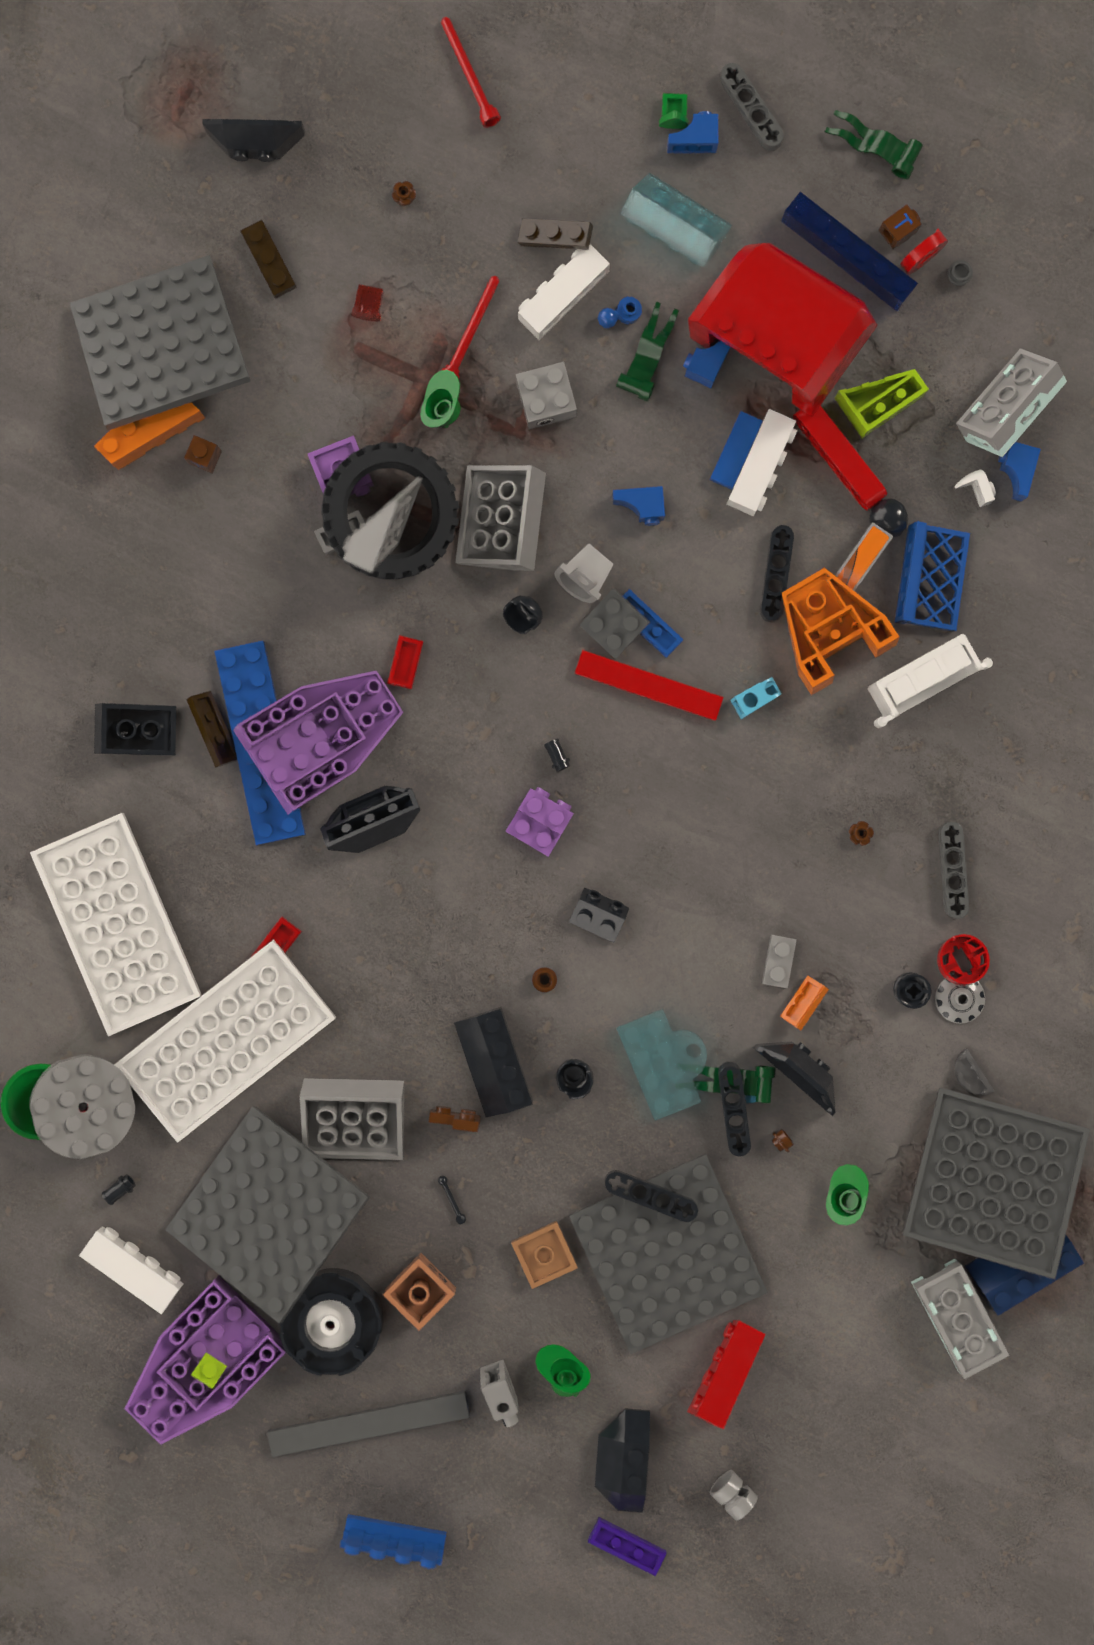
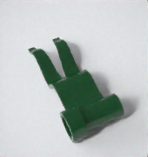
M835 110L833 115L849 122L863 140L857 138L850 131L840 128L826 127L825 133L843 138L853 149L861 153L877 154L893 165L892 173L895 176L905 180L910 178L914 170L913 165L923 147L921 142L910 139L908 144H906L890 132L869 129L856 116Z
M657 301L651 318L642 333L637 352L627 374H620L616 385L619 389L638 395L639 399L646 402L649 401L655 386L651 379L659 364L664 345L672 332L679 313L678 309H674L663 330L653 339L661 305Z
M677 1063V1068L700 1073L713 1078V1081L676 1083L675 1088L721 1093L718 1078L719 1067ZM757 1065L755 1071L740 1069L744 1095L756 1096V1102L771 1103L772 1079L775 1078L776 1067ZM728 1070L726 1076L729 1085H734L733 1072Z

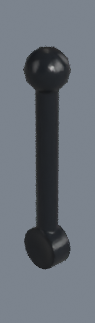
M440 1176L438 1183L443 1186L456 1213V1222L458 1224L465 1223L466 1216L460 1212L447 1185V1177Z

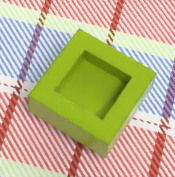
M205 1353L191 1376L210 1389H213L227 1366L208 1353Z

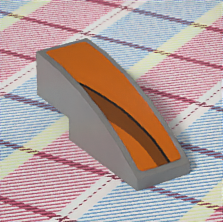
M872 522L835 576L855 591L893 536Z

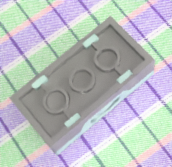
M1020 348L957 421L956 425L966 442L1003 457L1065 385L1067 380L1056 361Z
M953 1259L944 1264L946 1268L926 1279L921 1276L911 1281L957 1371L966 1379L1008 1357L1009 1354L963 1266L956 1259Z

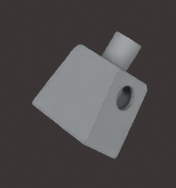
M504 1359L481 1367V1390L495 1421L502 1419L505 1427L517 1424L518 1400Z

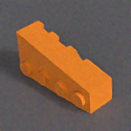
M190 402L111 429L94 447L117 470H120L145 455L147 451L155 446L162 445L170 437L177 433L180 434L192 424L204 420L205 417Z

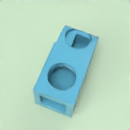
M770 677L738 694L730 701L739 717L743 719L782 693L773 677Z

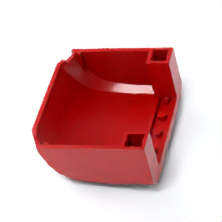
M771 243L749 244L738 251L688 318L689 333L692 340L706 349L714 346L718 340H721L791 385L792 404L812 417L877 327V323L864 301Z

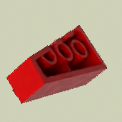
M733 1320L732 1323L729 1322L723 1333L725 1338L714 1352L713 1361L705 1372L702 1383L687 1410L689 1414L712 1426L724 1429L766 1334L740 1320Z

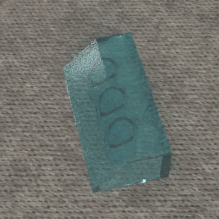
M648 173L632 188L620 213L626 217L629 223L640 226L651 237L659 238L667 243L670 249L681 252L692 263L703 267L713 257L732 227L730 223L651 173Z

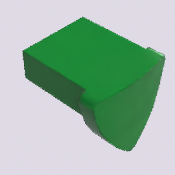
M663 93L662 117L659 120V127L667 129L687 128L689 126L687 94Z

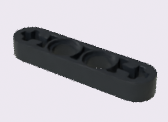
M786 525L777 526L770 536L760 606V615L767 622L777 621L784 611L782 592L787 590L794 533ZM781 531H784L785 536L789 537V539L784 541L782 548H787V552L784 550H773V547H779L780 539L776 538V535H779ZM775 555L783 556L786 562L785 566L776 568L772 564V558ZM773 579L779 580L782 584V589L778 593L772 592L768 587L769 582ZM766 596L772 598L781 597L780 601L775 600L774 609L778 610V613H775L773 617H770L769 612L765 611V608H769L771 605V599H766Z
M725 1062L718 1069V1078L727 1143L733 1155L742 1157L748 1154L751 1149L742 1075L736 1063ZM728 1070L733 1072L734 1085H729L726 1076ZM729 1093H738L740 1099L736 1103H729L726 1100ZM735 1115L741 1116L743 1122L739 1126H733L729 1123L730 1118ZM740 1133L742 1141L741 1148H737L736 1146L737 1141L735 1134Z
M612 1170L605 1177V1187L613 1195L683 1222H691L698 1215L697 1204L689 1197L619 1170ZM616 1176H619L620 1182L626 1185L628 1180H631L628 1194L623 1193L625 1187L617 1185L616 1189L612 1188V1183L609 1181L610 1178L615 1179ZM640 1184L646 1187L647 1192L643 1198H636L632 1194V1190L636 1185ZM667 1194L670 1197L669 1205L659 1207L656 1204L657 1196ZM675 1198L679 1199L677 1204L685 1207L687 1203L690 1204L693 1212L683 1216L682 1210L676 1207L675 1212H671L674 1207Z

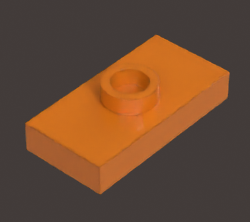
M807 975L780 1017L799 1030H802L829 989Z

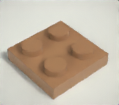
M557 1220L511 1241L532 1289L578 1268Z

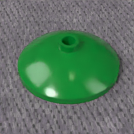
M32 1064L18 1070L10 1077L2 1091L1 1111L5 1122L15 1133L27 1139L41 1140L35 1131L29 1105L31 1093L36 1082L43 1072L51 1066L50 1064Z

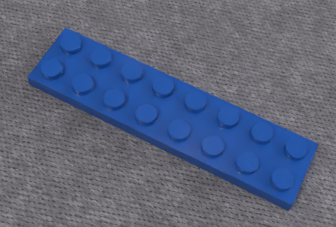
M258 641L214 651L256 845L306 835L301 809L298 808L289 815L286 813L233 731L239 723L277 701L265 642Z

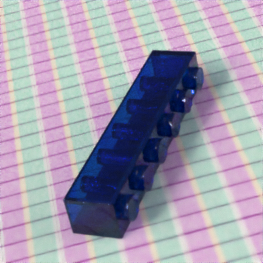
M801 191L785 210L781 222L894 310L898 311L916 288L918 283Z

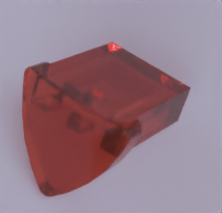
M359 284L351 316L361 320L379 322L381 320L379 313L384 293L383 289Z

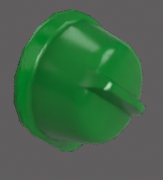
M441 370L434 374L428 383L420 416L421 421L430 428H438L440 426L448 428L460 415L461 407L458 401L460 382L454 372Z
M846 1164L834 1171L826 1199V1209L829 1217L839 1225L856 1223L866 1208L869 1181L861 1168Z
M555 1344L546 1345L537 1353L535 1361L537 1370L551 1384V1388L556 1394L563 1397H576L589 1385L591 1378L589 1369L563 1346Z

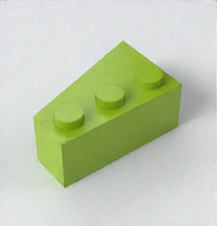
M913 369L871 383H863L850 389L839 390L834 399L863 439L923 398L929 388L917 371Z

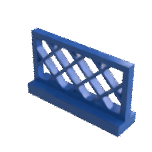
M919 521L908 525L894 623H908L953 632L957 630L970 533L930 526ZM927 532L935 533L940 540V543L933 548L926 541ZM952 537L962 538L961 548L957 552H954L947 542ZM941 545L945 547L950 555L942 563L934 553ZM928 555L931 556L937 565L929 573L923 566V559ZM953 559L958 566V570L951 577L944 565ZM937 570H940L947 580L939 587L931 578V575ZM925 579L934 590L926 597L919 590L920 583ZM948 584L954 590V597L949 601L946 600L940 591ZM934 594L943 603V606L935 612L927 602ZM921 604L924 605L930 614L924 620L915 619L916 608ZM945 608L951 615L950 625L942 623L937 616Z

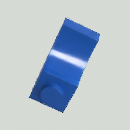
M709 111L693 114L692 122L687 128L668 135L667 153H716L718 147V114H712Z
M720 340L710 348H696L694 354L689 353L683 367L687 368L685 377L712 388L730 346Z
M1015 442L1003 457L999 456L998 462H1001L1000 471H1004L1009 476L1013 486V500L1022 502L1028 497L1040 448Z
M663 486L613 490V505H621L631 509L638 516L639 523L645 522L646 526L660 524V521H664Z

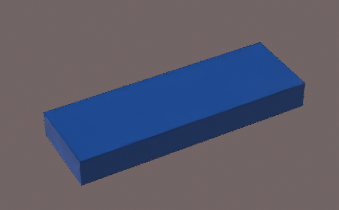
M740 411L711 475V481L731 490L733 489L761 427L762 420Z
M629 589L623 597L650 621L640 635L667 658L684 639Z

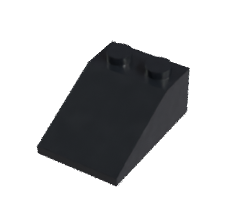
M95 704L94 754L176 756V706Z

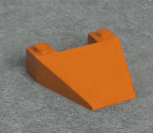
M826 568L821 569L782 592L798 675L811 696L833 683L834 673L825 661V659L861 638L864 639L875 658L898 644L899 635L888 618Z

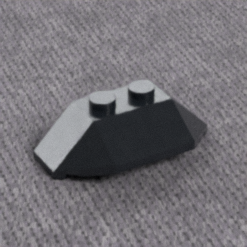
M202 119L204 129L210 138L231 159L240 162L248 161V159H258L262 162L281 159L305 136L302 121Z
M383 786L339 805L320 830L328 850L361 853L404 834L421 809L412 788L404 789L395 786Z
M792 1041L761 1043L753 1047L831 1116L836 1113L833 1076L828 1073L831 1068L821 1059L815 1062L809 1056L811 1051L801 1042L798 1045Z
M625 1408L620 1415L598 1434L595 1488L617 1511L643 1513L650 1447V1410Z

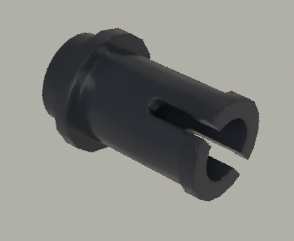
M554 739L544 744L553 763L552 769L555 768L556 772H560L570 767V758H566L559 739Z
M128 1174L125 1176L121 1175L115 1184L102 1192V1196L109 1205H113L126 1193H132L136 1184Z

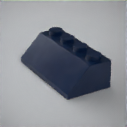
M1065 1235L1055 1279L980 1257L965 1265V1268L990 1309L999 1316L1081 1266L1084 1262L1070 1239Z

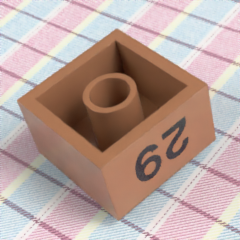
M420 1253L385 1288L383 1295L420 1330L455 1295L456 1287Z

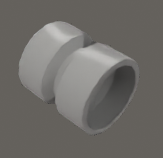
M728 1470L713 1484L710 1495L720 1505L725 1504L726 1512L737 1521L751 1511L757 1502L758 1496L749 1486H742L743 1480L733 1470Z

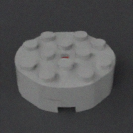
M86 1054L59 1060L50 1065L36 1082L31 1093L29 1105L35 1131L41 1141L54 1152L75 1159L91 1157L113 1149L128 1133L135 1114V1103L130 1082L123 1072L114 1064L101 1057ZM80 1103H86L85 1109H78Z

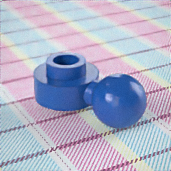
M625 297L619 302L616 310L611 308L602 309L598 314V322L604 328L613 327L617 320L625 324H633L642 313L641 303L634 297ZM626 306H632L634 311H627Z

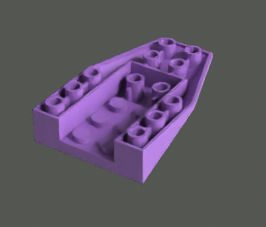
M376 670L301 686L239 723L233 731L289 815L356 772L403 714V711Z
M218 1275L160 1335L128 1400L125 1410L161 1445L232 1408L286 1353L280 1335ZM205 1353H208L227 1366L213 1389H210L191 1376Z

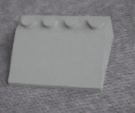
M532 465L467 466L455 563L504 570L534 571L546 473Z
M418 476L373 517L369 516L366 523L361 524L359 530L355 529L353 535L347 537L343 546V550L346 551L343 560L369 572H373L399 544L422 483V477Z
M304 1078L300 1093L302 1143L321 1158L403 1160L404 1081Z

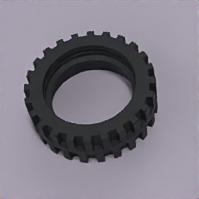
M380 442L379 444L368 445L353 452L332 473L324 490L321 514L323 517V528L329 539L328 542L342 561H345L343 559L346 553L343 550L344 543L349 535H353L347 515L348 500L355 485L365 475L379 469L393 468L405 471L415 478L420 476L423 478L421 484L425 487L432 504V520L429 530L417 546L404 553L388 555L373 572L345 561L352 569L373 578L403 579L418 575L420 572L429 569L447 552L446 549L453 542L455 527L458 526L459 518H457L459 501H456L454 494L456 489L454 483H450L447 471L436 463L437 460L432 455L428 456L422 452V449L416 446L414 448L407 446L406 443Z

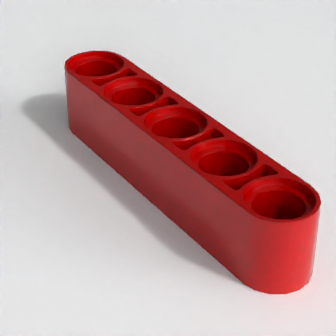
M821 406L813 417L801 409L793 414V419L796 420L797 426L864 510H869L887 496V491L883 484Z

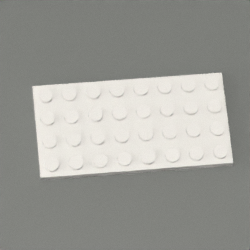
M120 813L30 852L108 1036L202 996L124 813Z
M273 939L114 1065L123 1072L129 1080L131 1087L178 1143L336 1019V1016Z

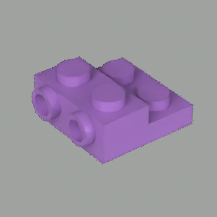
M354 436L308 453L323 494L329 478L336 468L349 455L359 450ZM369 474L358 481L350 495L355 493L356 496H363L370 492L369 488L374 485Z
M537 787L536 790L530 788L505 832L549 857L574 813L570 812L572 807L561 800L555 803L548 799L550 794L543 789Z

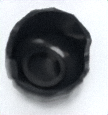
M889 498L880 500L872 507L869 520L870 523H875L894 538L900 536L906 530L908 514L901 502Z
M519 595L508 602L503 608V617L506 624L513 631L523 635L531 630H535L543 619V613L539 604L529 596Z
M569 1059L559 1066L556 1081L559 1090L568 1095L570 1099H581L590 1093L594 1083V1075L587 1063L579 1059Z

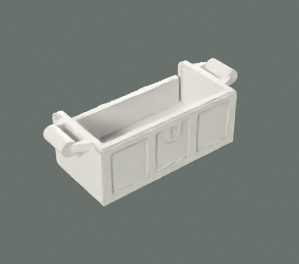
M965 634L957 636L868 686V691L883 717H879L874 721V726L876 728L886 726L888 721L969 675L990 668L993 665V661L990 658L980 661Z

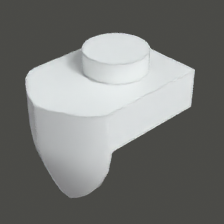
M981 469L966 475L955 485V489L972 485L979 507L989 505L995 500L996 492L994 485L991 481H988L985 472Z

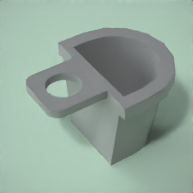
M588 543L566 565L564 563L560 564L555 570L554 575L560 586L573 597L583 602L593 603L601 596L599 591L614 564Z

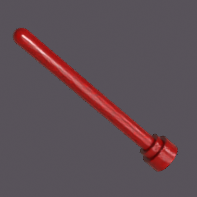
M444 17L441 20L442 27L480 106L479 118L484 128L492 127L500 122L501 116L497 108L489 104L451 20L448 17Z
M497 276L490 278L450 364L441 369L454 372L458 379L460 378L458 368L499 284Z

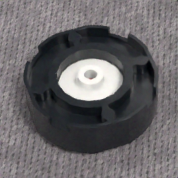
M340 1268L319 1270L284 1321L280 1323V1338L285 1351L303 1370L317 1376H322V1374L342 1376L356 1370L374 1352L383 1327V1309L377 1293L358 1274Z

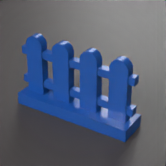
M348 1514L340 1548H345L344 1552L350 1555H358L360 1551L368 1552L370 1557L381 1560L385 1556L395 1557V1561L401 1564H409L412 1560L421 1562L420 1565L424 1568L433 1569L436 1565L441 1566L447 1532Z

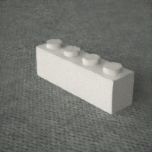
M591 244L589 245V250L577 249L572 254V260L567 265H560L554 272V277L549 282L544 281L537 288V294L531 300L527 298L519 306L518 320L538 340L558 323L609 272L610 263Z
M771 409L768 410L726 505L751 516H754L757 510L762 511L767 497L763 496L766 488L771 489L777 478V475L773 472L777 465L782 466L787 452L783 451L787 442L791 444L797 433V430L793 428L796 420Z
M102 1226L95 1232L79 1256L162 1314L184 1284L180 1281V1277L172 1271L162 1269L159 1266L160 1263L153 1257H145L139 1252V1248L131 1242L126 1243L118 1237L119 1234L112 1228Z

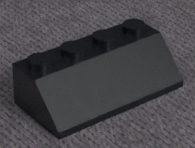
M502 1007L454 1022L485 1117L506 1114L533 1105V1099Z

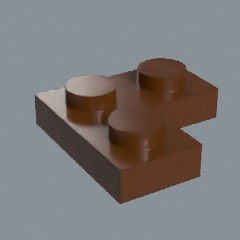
M436 1106V1110L431 1109L429 1122L453 1125L452 1129L478 1132L481 1115H476L474 1110L461 1109V1112L458 1113L451 1112L450 1107Z

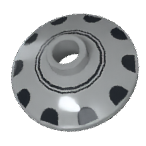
M955 974L951 975L955 979L960 977ZM945 978L936 989L935 1003L939 1013L948 1021L961 1024L968 1023L977 1018L982 1012L985 1005V993L978 981L969 985H956ZM964 994L966 996L965 1003L960 1004L958 1001V997Z

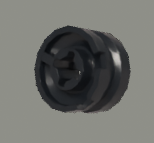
M913 972L900 975L894 982L893 987L894 996L897 1001L905 1007L912 1009L921 1008L926 1005L932 992L928 980ZM913 985L916 987V993L910 995L907 989H910Z

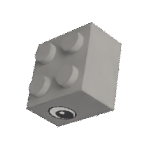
M564 362L516 374V384L529 429L576 417L577 408Z

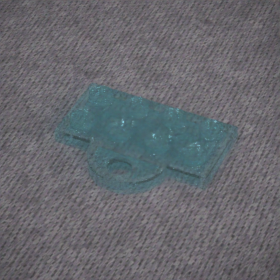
M663 1008L616 1028L654 1120L701 1103V1098L693 1078L698 1076L705 1067L707 1049L705 1043L697 1034L689 1030L672 1031ZM690 1044L698 1045L701 1049L700 1055L697 1057L689 1056L686 1051L687 1046Z

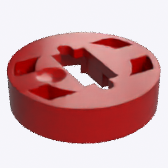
M938 228L934 234L921 242L900 263L901 267L908 275L912 274L938 254L948 243V240Z
M960 934L951 937L942 944L938 951L937 964L941 974L949 982L956 985H969L983 978L989 968L990 957L982 941L972 935ZM970 941H972V942L975 943L978 947L975 948L974 946H972V945H970V944H967V943L970 942ZM954 946L958 949L962 948L973 968L970 969V975L966 971L962 972L952 955L955 952ZM947 954L946 964L944 965L943 956ZM981 955L984 958V964L980 965ZM949 972H952L953 974L960 977L955 979L949 974Z

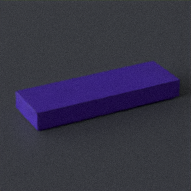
M598 1517L588 1538V1543L654 1576L657 1575L667 1554L666 1550Z

